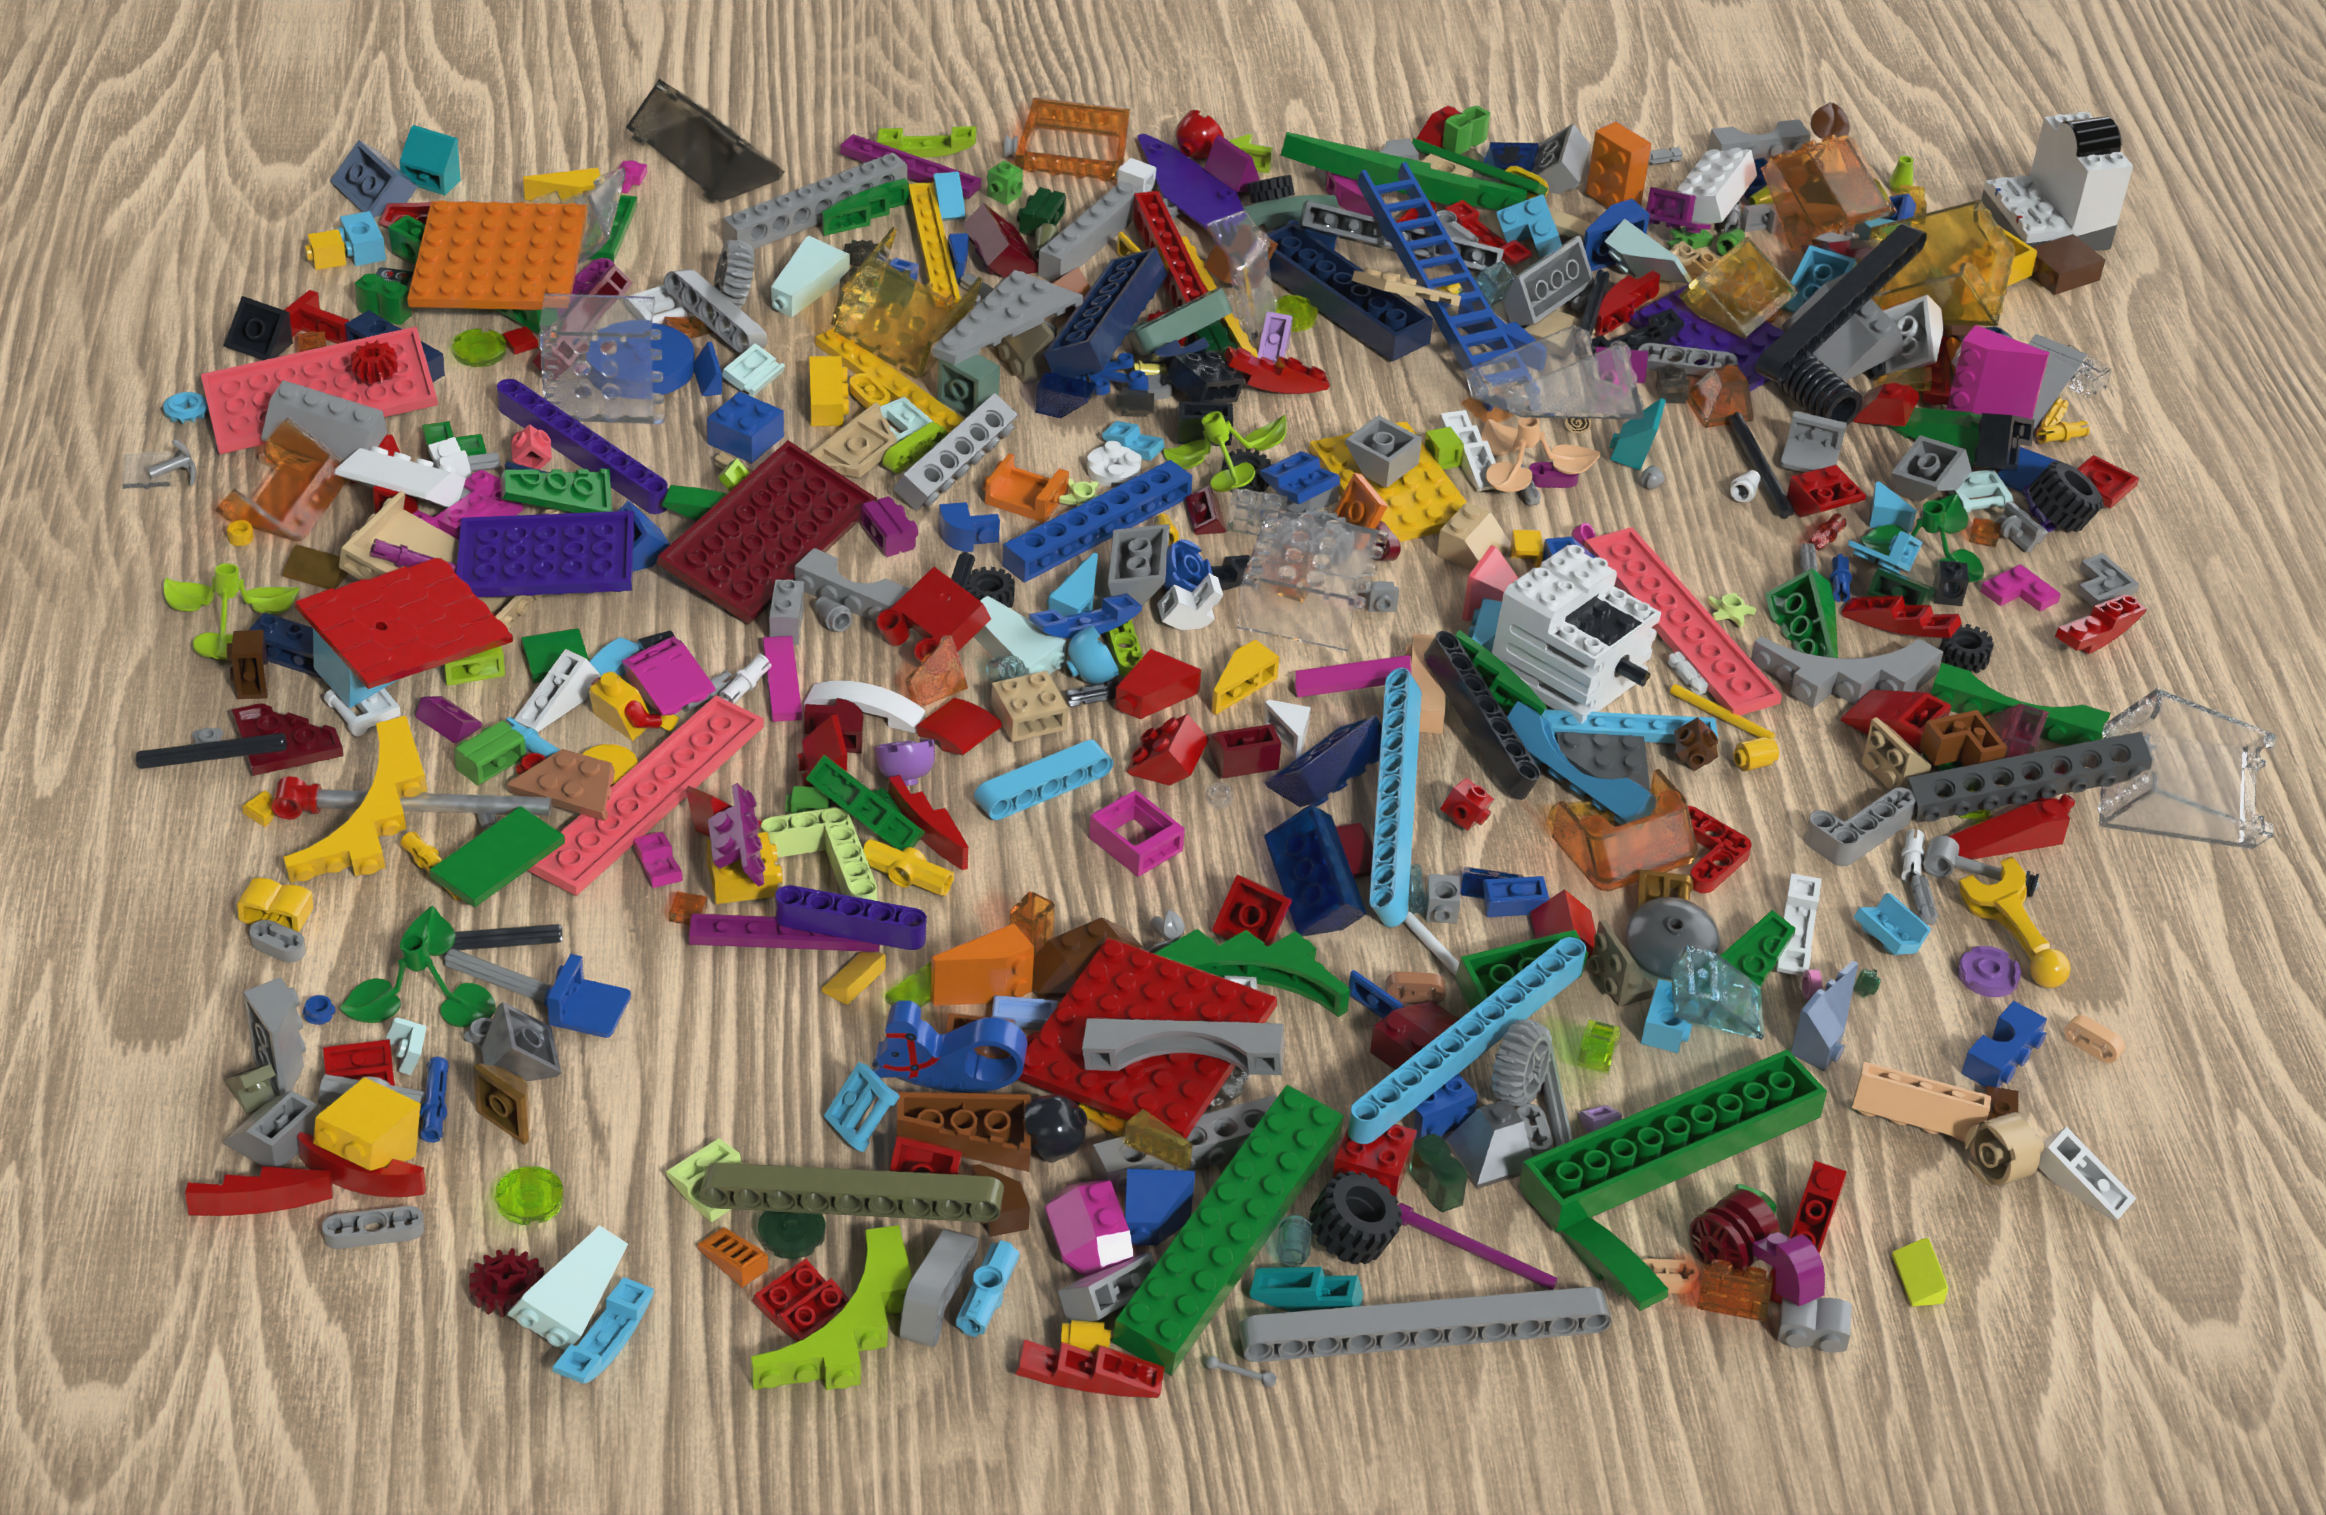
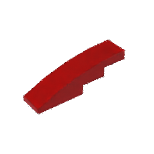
M1903 596L1852 597L1841 611L1843 617L1864 625L1919 637L1951 638L1962 624L1959 614H1933L1931 605H1905Z
M900 775L889 777L888 794L901 813L925 831L920 840L939 856L959 869H968L969 846L946 808L933 810L923 791L911 794Z
M262 1166L260 1177L225 1174L222 1185L188 1182L185 1190L189 1216L262 1214L298 1208L333 1199L334 1195L331 1171Z
M1024 1339L1019 1349L1015 1375L1054 1386L1090 1393L1122 1397L1159 1398L1162 1389L1164 1366L1101 1345L1093 1353L1063 1342L1058 1350Z

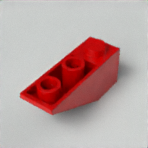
M1814 1161L1789 1239L1803 1234L1813 1243L1820 1255L1846 1181L1847 1171Z

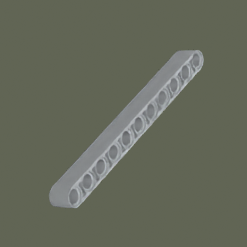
M1597 1287L1253 1315L1243 1319L1239 1323L1238 1329L1244 1357L1251 1362H1268L1594 1334L1609 1328L1612 1318L1604 1292Z

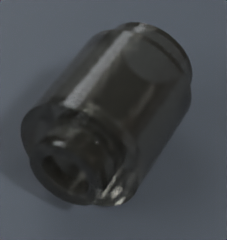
M1122 389L1121 394H1116V410L1121 411V416L1147 417V414H1154V393H1148V390Z

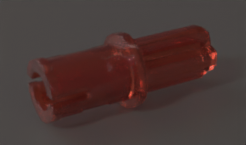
M1838 513L1833 514L1827 522L1821 523L1818 526L1817 532L1808 542L1814 544L1816 550L1821 551L1828 543L1834 542L1837 534L1846 527L1847 521L1845 517L1838 522L1837 520L1842 515Z

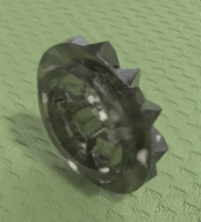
M852 240L851 243L845 244L842 250L850 254V265L856 267L874 266L883 259V250L880 244H874L873 240Z

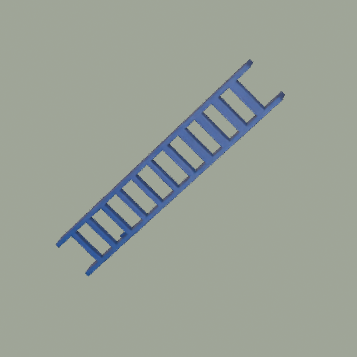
M1401 163L1397 175L1400 181L1377 186L1373 184L1367 171L1362 170L1357 185L1377 218L1379 228L1386 240L1389 239L1410 278L1417 280L1416 285L1430 289L1459 283L1465 292L1458 294L1461 296L1460 304L1469 302L1472 304L1474 312L1449 316L1445 307L1454 305L1422 298L1487 413L1493 411L1497 400L1490 386L1516 381L1528 403H1533L1538 392L1536 384L1407 163ZM1405 189L1410 200L1385 204L1380 194ZM1416 208L1419 213L1417 219L1396 223L1391 215V212ZM1424 227L1432 235V237L1407 242L1401 231ZM1437 245L1443 256L1418 261L1412 250ZM1448 264L1454 275L1428 279L1423 269ZM1483 323L1487 331L1461 336L1457 328ZM1494 342L1498 350L1472 355L1468 347ZM1505 361L1509 370L1483 375L1479 367Z

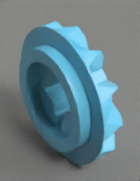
M193 392L175 394L169 397L163 405L165 417L171 418L172 422L180 420L182 424L186 421L194 423L196 418L202 419L204 414L209 412L207 399Z

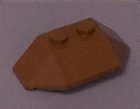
M1102 917L1046 942L1034 957L1032 992L1037 998L1047 997V995L1065 997L1107 938L1142 950L1144 947L1126 928Z

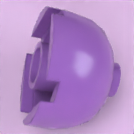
M919 739L920 742L918 743L908 740L874 746L877 767L886 778L900 775L906 786L918 784L917 778L927 775L933 767L935 761L934 740Z

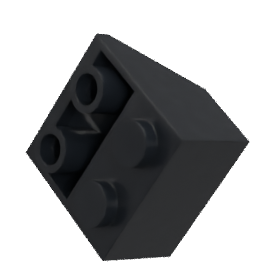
M1179 401L1176 411L1177 444H1186L1195 440L1205 439L1202 418L1211 412H1221L1225 422L1229 421L1233 427V404ZM1229 433L1228 435L1229 439L1225 442V446H1231V433ZM1210 441V444H1211V445H1213V446H1220V445H1215L1213 442Z

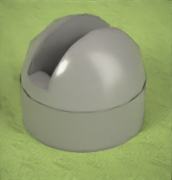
M1651 465L1643 471L1640 480L1644 487L1647 486V489L1652 490L1664 483L1665 478L1659 468Z

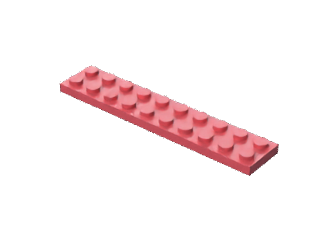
M1633 527L1585 540L1584 547L1595 558L1605 559L1608 562V567L1617 572L1615 585L1619 589L1661 612L1660 620L1653 626V629L1657 631L1674 653L1679 651L1684 655L1685 661L1688 660L1708 683V692L1722 707L1728 709L1732 714L1741 716L1781 703L1782 694Z
M717 695L714 696L611 787V799L607 800L606 805L608 817L605 821L580 814L560 832L565 835V844L527 871L577 896L633 846L636 837L644 836L687 797L685 790L688 785L697 788L764 727V718Z

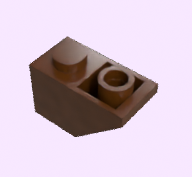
M972 1165L973 1176L994 1177L1000 1180L1004 1186L999 1217L992 1222H979L980 1225L985 1224L989 1237L1028 1230L1030 1206L1021 1182L983 1165Z

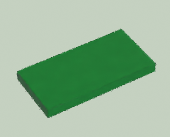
M520 806L430 869V878L475 908L565 844V835Z

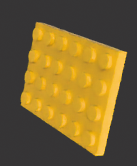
M1407 421L1395 423L1416 434ZM1353 433L1311 441L1309 444V451L1313 456L1319 458L1320 467L1341 477L1339 488L1341 496L1354 473L1363 475L1345 444L1346 438ZM1423 442L1421 443L1419 464L1389 487L1385 488L1365 477L1388 505L1381 521L1389 527L1400 542L1440 533V529L1467 502Z

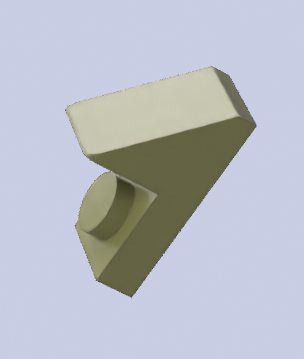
M271 1063L252 1067L224 1079L226 1086L247 1114L257 1111L269 1099L276 1097L269 1078L276 1076Z

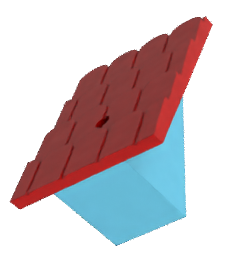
M433 558L409 568L404 566L369 580L362 579L335 590L330 588L295 601V608L313 627L314 669L349 709L401 678L513 642V636L505 624L491 613L489 607L472 592L470 586L461 580L451 565L442 558Z

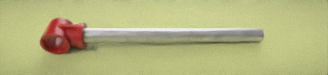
M288 776L280 779L277 783L271 808L278 817L288 820L298 818L302 811L319 814L321 808L358 809L368 791L322 790L321 784H312L310 786L297 777ZM420 793L415 797L400 798L403 811L510 814L521 806L533 815L550 816L551 814L550 797Z

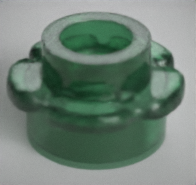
M1863 968L1854 986V991L1861 993L1863 998L1869 994L1874 995L1877 992L1881 982V978L1877 977V970L1873 969L1871 971Z

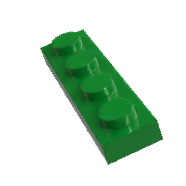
M612 194L588 250L589 259L607 258L613 262L615 261L638 205L636 196Z

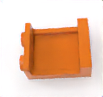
M1008 453L1003 461L998 462L991 476H987L984 480L985 504L1045 523L1060 504L1059 496L1068 494L1069 471L1059 468L1050 479L1015 467V455Z

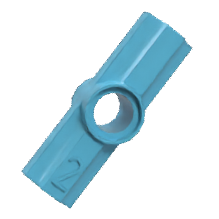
M1002 1240L998 1243H992L981 1267L974 1272L972 1287L956 1319V1326L964 1334L973 1337L984 1334L995 1310L1002 1305L1003 1292L1020 1255L1012 1243Z

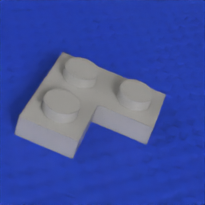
M2103 553L2082 560L2080 570L2091 580L2079 584L2077 593L2093 607L2124 594L2132 595L2137 593L2139 583Z

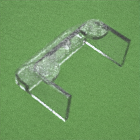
M1244 210L1208 223L1207 228L1228 256L1233 295L1227 297L1232 308V314L1235 318H1238L1242 331L1247 333L1249 342L1257 340L1262 333L1266 312L1276 313L1275 309L1278 308V302L1272 288L1267 248L1270 247L1268 236L1265 232L1261 233Z

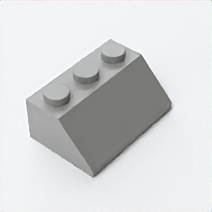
M1572 123L1535 146L1527 171L1545 179L1549 186L1548 192L1561 194L1567 190L1572 191L1580 184L1591 144Z
M1169 524L1113 531L1108 578L1111 597L1127 593L1143 606L1165 583L1170 533Z
M279 977L243 992L253 1061L257 1066L271 1063L276 1076L269 1078V1081L277 1096L293 1090L304 1067L302 1053L306 1051L304 1041L299 1033V1030L303 1029V1024L296 1010V1007L300 1005L298 995L293 987L288 988L282 978Z

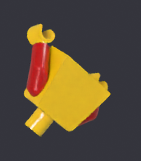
M606 672L601 677L596 678L588 690L594 714L632 742L646 729L662 727L668 731H673L680 718L676 715L660 716L659 714H650L639 691L614 672Z

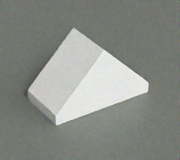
M1274 700L1265 701L1263 724H1273L1281 743L1295 758L1301 756L1308 732L1311 707Z

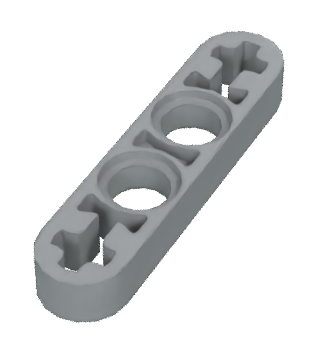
M1646 343L1638 349L1639 351H1648L1647 369L1723 379L1731 378L1738 372L1737 357L1729 352L1657 343ZM1672 356L1682 358L1678 362H1670L1668 360ZM1698 359L1707 361L1704 365L1698 366L1694 364Z

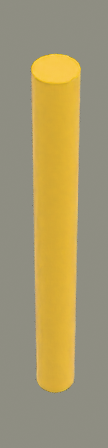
M1677 684L1671 687L1670 694L1758 738H1775L1776 734L1738 714H1732L1728 709Z

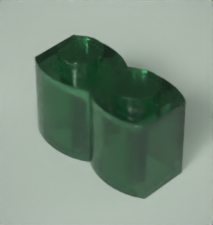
M1433 1133L1415 1139L1410 1162L1412 1178L1418 1185L1426 1189L1428 1200L1437 1210L1446 1212L1462 1206L1467 1183V1172L1464 1166L1451 1156L1449 1146L1437 1134Z

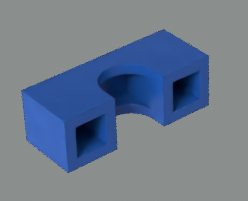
M2013 1001L1998 1017L1992 1039L1982 1035L1967 1052L1961 1074L1984 1087L1992 1086L1999 1088L2002 1083L2008 1084L2015 1074L2016 1067L2018 1065L2023 1067L2028 1061L2032 1049H2039L2047 1035L2043 1031L2047 1018Z

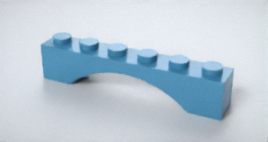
M1517 701L1507 716V719L1536 764L1540 766L1544 762L1550 767L1547 772L1560 781L1564 777L1572 782L1569 788L1584 797L1586 793L1593 797L1591 803L1605 813L1608 809L1615 813L1613 819L1624 827L1628 828L1631 824L1641 829L1661 800L1629 778L1603 779L1581 773L1568 761L1560 750L1551 722L1525 704Z

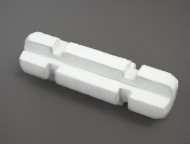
M1679 651L1669 655L1668 664L1685 684L1690 687L1691 691L1697 695L1705 694L1708 691V683L1688 660L1685 661L1684 655Z

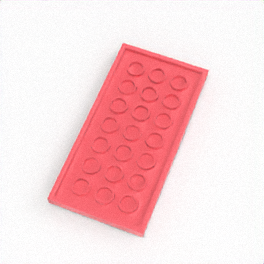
M417 326L201 374L219 454L268 444L262 441L261 438L271 397L283 380L382 410L384 417L438 405ZM376 340L380 344L388 342L389 346L394 348L397 354L398 372L393 374L392 379H384L383 384L375 382L371 386L369 381L361 383L360 379L355 377L352 372L351 353L356 351V346H364L366 341L369 344L374 343Z

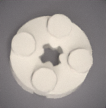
M1108 441L1105 443V446L1096 448L1088 455V475L1093 481H1097L1103 486L1111 487V482H1120L1121 485L1140 475L1142 457L1133 450L1121 446L1117 441Z

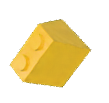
M364 1077L315 1117L314 1144L370 1171L388 1166L392 1159L400 1161L411 1160L416 1156L421 1103Z

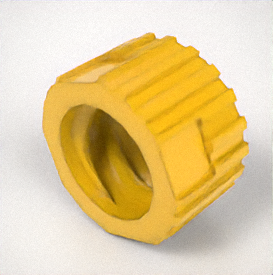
M236 520L227 526L228 542L230 544L241 547L249 545L254 540L253 527L249 522Z

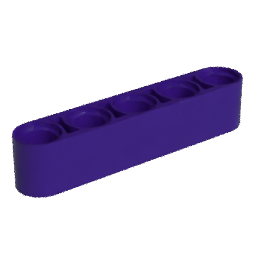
M792 885L783 886L776 891L775 919L783 927L905 950H918L926 943L927 916L920 909Z

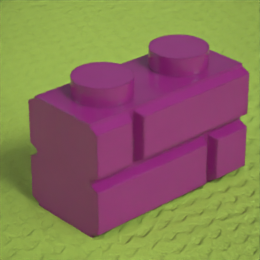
M890 496L880 498L877 502L873 500L862 504L861 525L885 556L890 557L899 554L900 551L904 553L914 550L918 528L913 520H908L902 505H897Z

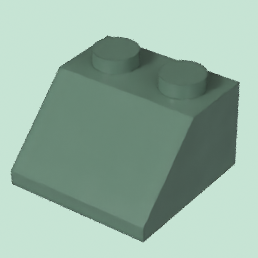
M975 355L956 365L938 359L937 400L942 404L968 417L994 393L999 396V365L981 355Z

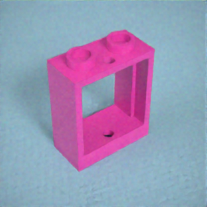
M1137 790L1118 798L1112 804L1097 810L1090 816L1089 838L1137 877L1183 851L1185 828ZM1133 819L1154 835L1136 846L1132 845L1115 831V829Z

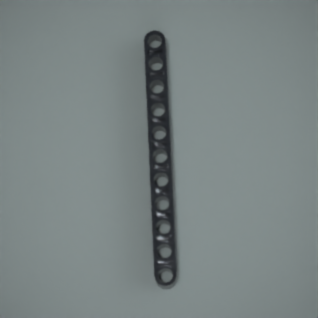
M1904 223L1900 224L1760 355L1755 367L1756 373L1782 383L1920 253L1926 243L1927 233Z

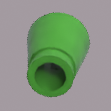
M1735 228L1720 235L1717 239L1719 253L1728 257L1735 256L1745 239L1744 231Z

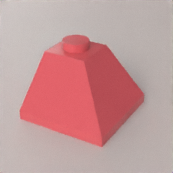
M1491 545L1468 576L1462 620H1473L1475 608H1481L1483 598L1502 602L1506 588L1519 579L1495 546Z

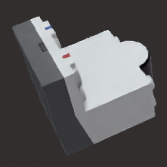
M2089 112L2044 117L2030 175L1986 180L1980 206L1998 230L2000 228L2005 229L2031 247L2074 234L2094 251L2111 249L2133 165L2121 152L2122 138L2118 125L2110 117L2093 118Z

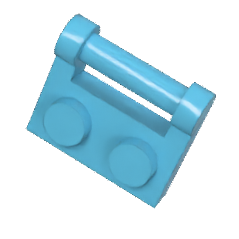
M858 1062L824 1114V1117L853 1148L864 1152L870 1144L868 1139L888 1108L894 1106L900 1096L889 1088L867 1064ZM878 1096L879 1099L877 1103L875 1104V1106L873 1107V1109L871 1110V1112L869 1113V1115L867 1116V1118L865 1119L862 1126L857 1132L855 1128L857 1127L858 1123L870 1107L875 1097Z

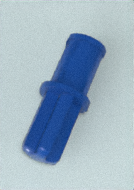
M1838 554L1837 557L1832 558L1830 582L1833 584L1834 600L1840 602V594H1843V602H1846L1851 596L1850 582L1852 581V574L1849 572L1848 557Z

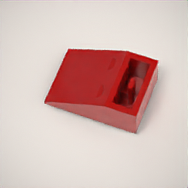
M1871 689L1841 717V721L1868 735L1872 719L1877 717L1921 755L1923 751L1920 748L1926 721L1949 716L1951 705L1927 692Z

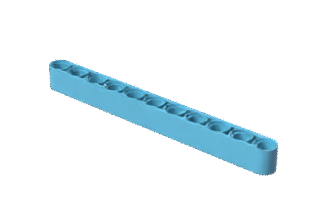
M1407 668L1393 670L1385 681L1369 899L1370 905L1379 919L1389 928L1396 927L1404 922L1408 914L1422 692Z
M1573 937L1561 939L1355 1101L1351 1106L1348 1127L1349 1137L1360 1144H1368L1376 1140L1500 1041L1506 1032L1508 1033V1028L1516 1020H1526L1582 974L1586 952L1585 944Z

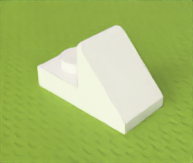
M455 437L428 445V451L437 469H439L440 464L456 468V474L466 479L472 475L465 450H460Z

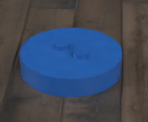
M647 322L616 325L599 332L589 341L586 347L587 374L597 387L619 396L645 398L668 394L680 389L692 378L694 374V346L685 334L666 325Z

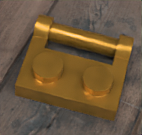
M1640 869L1638 875L1637 908L1650 900L1669 897L1670 888L1678 892L1677 898L1690 901L1693 879L1683 874Z

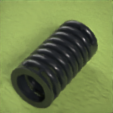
M1814 355L1807 358L1782 383L1772 380L1777 387L1804 408L1806 412L1811 415L1847 423L1846 426L1855 419L1862 406L1861 394Z

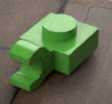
M1686 227L1670 230V234L1675 239L1668 241L1667 244L1672 248L1674 244L1684 241L1693 249L1711 246L1714 237L1706 229H1701V233L1687 232Z

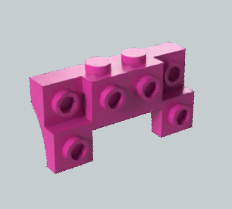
M479 470L465 480L463 487L471 492L469 495L435 517H431L419 510L412 514L459 540L461 518L515 516L524 511L521 502L502 499L500 478L486 471Z

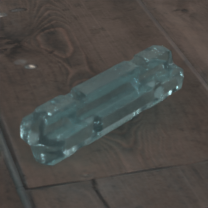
M1411 864L1408 905L1409 911L1413 914H1422L1426 911L1424 882L1421 876L1422 867L1419 864Z

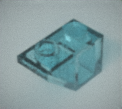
M1502 260L1484 269L1474 280L1488 304L1492 306L1506 298L1516 276Z

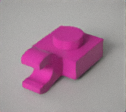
M633 160L622 161L616 171V182H621L618 192L629 193L633 184L641 185L647 174V164L638 163Z

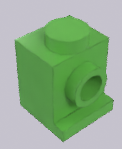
M793 786L792 794H787L786 812H791V814L830 808V798L816 787Z

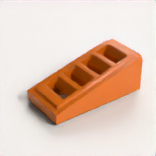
M725 1227L697 1244L698 1250L741 1288L768 1271V1255L759 1247ZM722 1240L725 1241V1242H723L722 1244H720L719 1246H717L716 1248L714 1247V1246H715L717 1243H719L720 1241H722ZM729 1246L732 1247V1248H731L730 1250H728L727 1252H725V1253L722 1252L723 1250H725V1249L728 1248ZM736 1253H739L738 1256H736L735 1258H732L733 1255H735Z

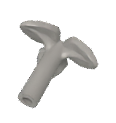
M175 439L172 443L178 450L173 459L148 468L147 471L151 479L184 467L189 471L190 486H192L196 479L195 463L185 444Z
M1167 910L1164 920L1159 916L1152 918L1151 926L1165 941L1156 943L1149 952L1156 953L1180 939V936L1183 934L1185 929L1184 922L1172 910Z

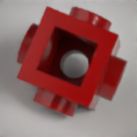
M1466 777L1453 787L1440 810L1451 817L1455 824L1468 831L1476 824L1483 825L1492 813L1489 807L1494 798L1488 795L1483 787L1474 784Z

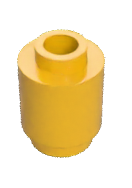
M1761 737L1740 742L1736 745L1733 752V760L1736 766L1740 767L1743 771L1770 766L1779 759V748L1773 738Z
M1071 1320V1323H1062L1061 1343L1063 1342L1095 1353L1099 1345L1110 1348L1111 1330L1104 1329L1105 1322Z

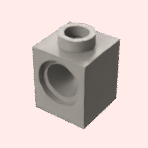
M1429 874L1426 890V922L1457 924L1460 907V876Z

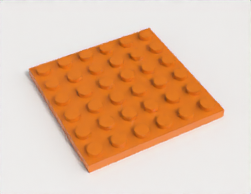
M431 201L407 298L408 306L425 308L569 310L588 215L587 204Z

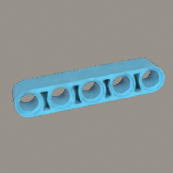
M1087 740L982 783L974 792V800L990 818L1000 820L1106 776L1113 767V759L1095 740Z

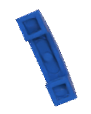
M1126 593L1103 598L1102 609L1065 617L1055 609L1029 614V620L1049 635L1072 639L1074 635L1090 625L1094 626L1099 634L1115 629L1141 612L1142 605Z

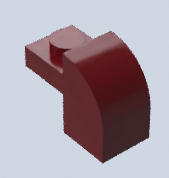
M836 698L835 706L805 704L804 734H810L831 715L838 714L847 753H862L864 716L862 710L855 703L846 699Z

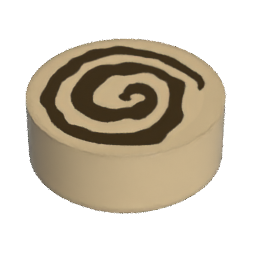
M1577 406L1570 408L1566 412L1565 426L1569 431L1583 433L1591 427L1592 415L1588 409Z

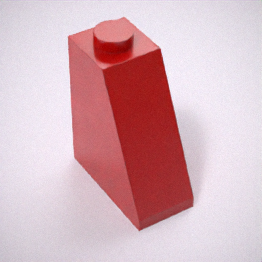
M1150 649L1116 687L1115 709L1135 718L1143 719L1190 698L1200 691L1202 669Z

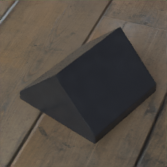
M242 296L224 346L262 360L278 357L293 344L290 313Z

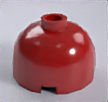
M1190 110L1178 123L1175 137L1179 149L1184 155L1204 160L1210 154L1215 137L1218 135L1224 137V133L1212 117L1207 115L1204 118L1199 115L1201 111Z

